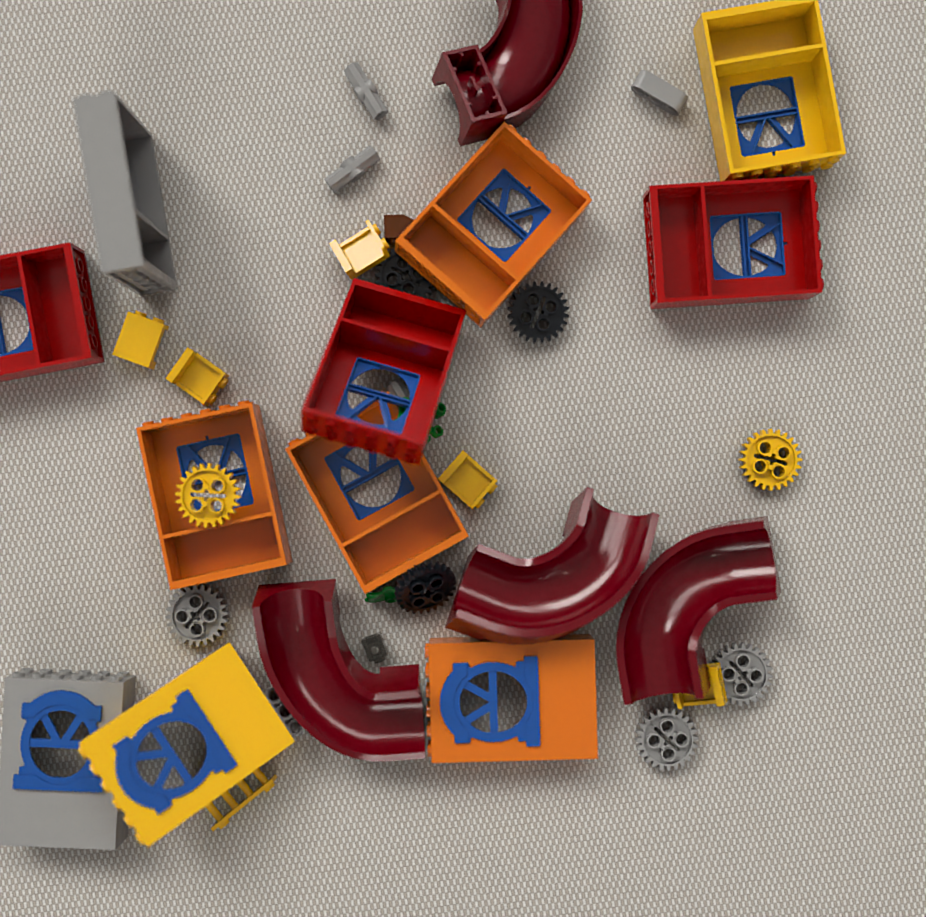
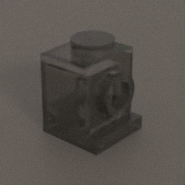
M381 631L364 637L361 640L369 662L374 661L377 664L386 660L385 656L389 652ZM372 647H377L379 651L377 653L372 652Z

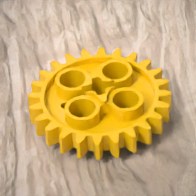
M763 429L760 430V435L757 432L753 433L754 439L751 437L746 438L749 444H742L745 451H739L743 458H739L738 461L743 462V465L739 466V468L745 469L742 476H749L747 482L754 480L753 487H757L760 484V490H764L767 486L768 491H772L773 487L776 490H780V484L783 487H787L786 481L794 482L791 476L799 475L795 470L802 468L800 465H797V462L803 461V459L797 458V455L802 452L795 450L799 444L791 443L794 439L793 437L786 439L787 433L785 432L780 435L779 429L775 430L774 434L772 429H768L767 434ZM762 443H764L767 447L765 453H762L760 451V445ZM780 448H783L785 451L783 458L778 454ZM754 454H757L762 457H770L773 460L786 462V465H782L776 462L770 463L769 460L755 458ZM757 461L762 465V469L759 472L755 469ZM776 466L780 469L778 477L773 472Z
M208 463L207 468L204 464H200L199 469L196 466L192 467L193 473L185 471L187 478L180 477L183 485H176L181 489V492L175 493V495L180 496V499L175 502L182 504L178 511L185 510L183 518L190 516L189 523L197 520L196 526H201L204 523V527L208 528L211 522L213 527H217V521L220 524H225L224 518L230 520L231 516L229 513H236L233 507L240 506L236 499L242 496L237 495L236 492L241 490V488L234 486L238 480H231L234 475L233 473L226 475L227 468H223L220 471L219 464H216L214 469L212 463ZM199 479L203 483L201 490H197L195 487V483ZM218 480L223 484L221 491L215 489V483ZM209 492L210 494H225L226 497H193L191 493ZM197 499L202 503L200 510L194 507V502ZM217 500L222 504L220 511L214 509V503Z

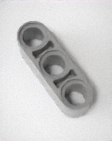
M641 70L631 86L635 94L674 116L679 115L688 100L686 93L647 70Z
M273 686L268 687L265 691V697L290 735L294 737L302 735L305 729L301 725L298 732H291V724L297 721L290 713L287 716L280 715L279 710L284 704L279 697L276 700L269 699V692L274 688Z

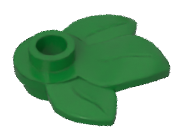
M385 586L380 592L366 593L367 598H365V602L377 603L385 601L386 603L396 602L394 595L396 590L394 587Z

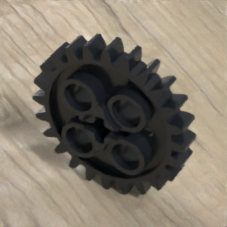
M391 249L392 255L381 262L382 266H376V269L380 271V273L375 274V277L380 279L375 282L376 284L404 292L405 287L412 286L414 288V291L411 293L412 295L426 299V293L432 295V291L429 288L435 287L424 277L416 278L414 276L416 270L409 264L405 268L399 267L398 263L403 259L393 249ZM392 267L396 268L401 274H403V275H405V276H406L407 273H408V274H409V278H410L412 281H415V282L419 283L420 286H419V287L416 286L413 282H411V281H410L409 279H407V278H406L405 280H403L402 275L399 274V273H397V272H395V271H393V270H391V268H392ZM396 276L398 280L396 283L390 284L388 283V278Z
M533 281L532 287L526 283L525 290L519 287L520 294L513 293L516 300H509V303L513 305L507 308L508 311L512 312L507 315V318L513 319L509 325H515L516 327L513 332L520 331L519 338L525 335L526 342L529 338H532L533 344H535L537 339L543 344L544 338L550 342L551 335L555 338L558 337L556 331L563 332V328L560 325H567V322L563 320L569 317L568 314L564 313L569 310V307L564 306L567 299L561 300L563 292L557 294L558 287L551 290V283L547 287H544L543 281H541L540 286H537L536 282ZM535 296L538 299V303L530 304L528 297ZM542 297H545L546 300L541 309V314L534 328H531V323L536 314L535 311H537ZM546 304H554L555 311L549 312L545 307ZM527 313L530 315L531 320L523 322L520 316ZM546 321L548 328L541 329L538 326V322Z
M430 561L426 566L422 562L419 568L414 565L413 571L408 569V574H402L403 580H397L398 585L394 587L396 590L394 595L401 609H405L407 613L412 611V614H415L419 611L422 614L424 610L429 613L431 608L437 610V605L444 606L443 601H449L448 596L454 595L452 591L456 590L455 584L457 582L453 571H451L450 567H446L445 563L440 565L437 561L433 565Z

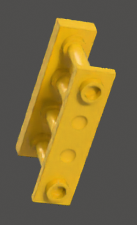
M260 768L253 771V774L262 784L255 791H252L245 780L242 779L237 785L247 797L239 804L228 790L221 794L231 807V810L224 816L213 802L206 805L205 807L216 820L210 829L214 831L218 827L220 829L225 827L230 822L228 819L262 791L268 792L275 786L273 782L277 776L274 774L268 779Z

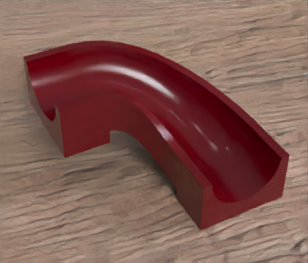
M496 0L499 12L497 28L492 38L481 49H479L478 45H472L442 52L431 80L434 86L446 84L454 96L460 121L458 137L460 147L488 140L504 121L508 125L510 124L517 128L542 106L562 75L576 46L581 28L583 0Z
M586 487L571 502L562 534L564 538L551 551L538 557L520 559L478 544L467 557L445 628L480 641L487 639L513 645L548 642L581 629L615 606L637 582L647 564L660 515L652 512L647 515L634 516L614 512L600 505L593 497L594 489Z
M768 516L729 521L728 523L714 525L697 531L663 552L640 576L625 602L616 637L617 667L624 705H632L636 701L652 696L674 693L691 694L696 699H704L711 684L705 650L702 648V638L711 618L726 607L737 604L778 600L781 594Z
M336 579L259 585L251 608L260 657L271 685L295 720L310 735L325 746L354 759L370 762L425 759L426 727L419 664L380 667V673L369 672L359 664L350 651L341 629Z

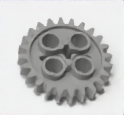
M199 584L194 585L193 588L188 586L186 590L181 588L179 589L180 595L177 593L173 594L176 600H169L172 607H168L166 610L171 613L165 616V618L171 619V622L167 626H173L170 633H177L175 639L182 637V644L189 640V646L196 642L197 647H199L202 641L204 645H208L209 639L214 642L216 640L215 635L220 637L222 635L220 630L227 628L223 623L229 622V619L224 618L225 615L230 614L229 611H224L228 604H222L225 597H218L220 591L213 593V586L206 590V584H203L201 588H199ZM195 596L200 599V606L194 604L193 598ZM206 602H209L207 608L199 614V618L195 619L189 628H186L188 622L196 616V612L200 611ZM209 609L215 612L214 619L208 617L207 612ZM181 611H185L187 613V620H183L181 618ZM195 624H199L202 627L201 633L195 631Z
M734 642L732 643V648L725 645V652L719 649L720 656L714 655L713 657L717 660L716 663L720 662L722 674L726 669H731V674L728 677L723 676L729 703L733 705L736 701L741 706L743 701L746 705H749V700L757 703V696L763 699L761 692H769L765 686L772 685L767 680L768 678H773V675L768 673L773 668L766 666L770 660L767 658L763 659L766 654L763 652L759 653L760 649L758 647L753 648L749 643L745 648V643L740 642L739 647ZM745 656V662L739 665V657ZM729 661H732L742 671V674L752 683V687L740 677L739 673L729 664ZM757 670L758 676L755 679H751V673ZM740 683H743V684H744L743 690L740 691V692H737V691H736L737 685L740 684Z
M665 706L663 707V712L656 708V714L649 711V718L643 716L645 723H638L641 730L635 731L640 735V737L635 738V741L640 743L636 748L642 750L639 753L640 756L645 757L646 763L651 761L653 768L658 764V768L661 771L664 766L668 771H670L671 766L678 770L679 763L684 767L685 759L691 761L689 754H696L692 748H698V745L694 742L699 740L697 735H693L698 731L695 727H692L694 722L692 720L688 721L689 716L687 714L682 716L683 712L681 710L675 713L674 707H671L669 712ZM665 721H670V726L667 729H662V724ZM654 727L660 729L664 735L669 737L671 741L680 748V750L677 751L674 747H672V745L667 740H664L663 737L657 731L654 730ZM684 734L683 741L676 742L677 736ZM656 735V742L649 743V738ZM668 748L672 750L669 756H663L664 750Z

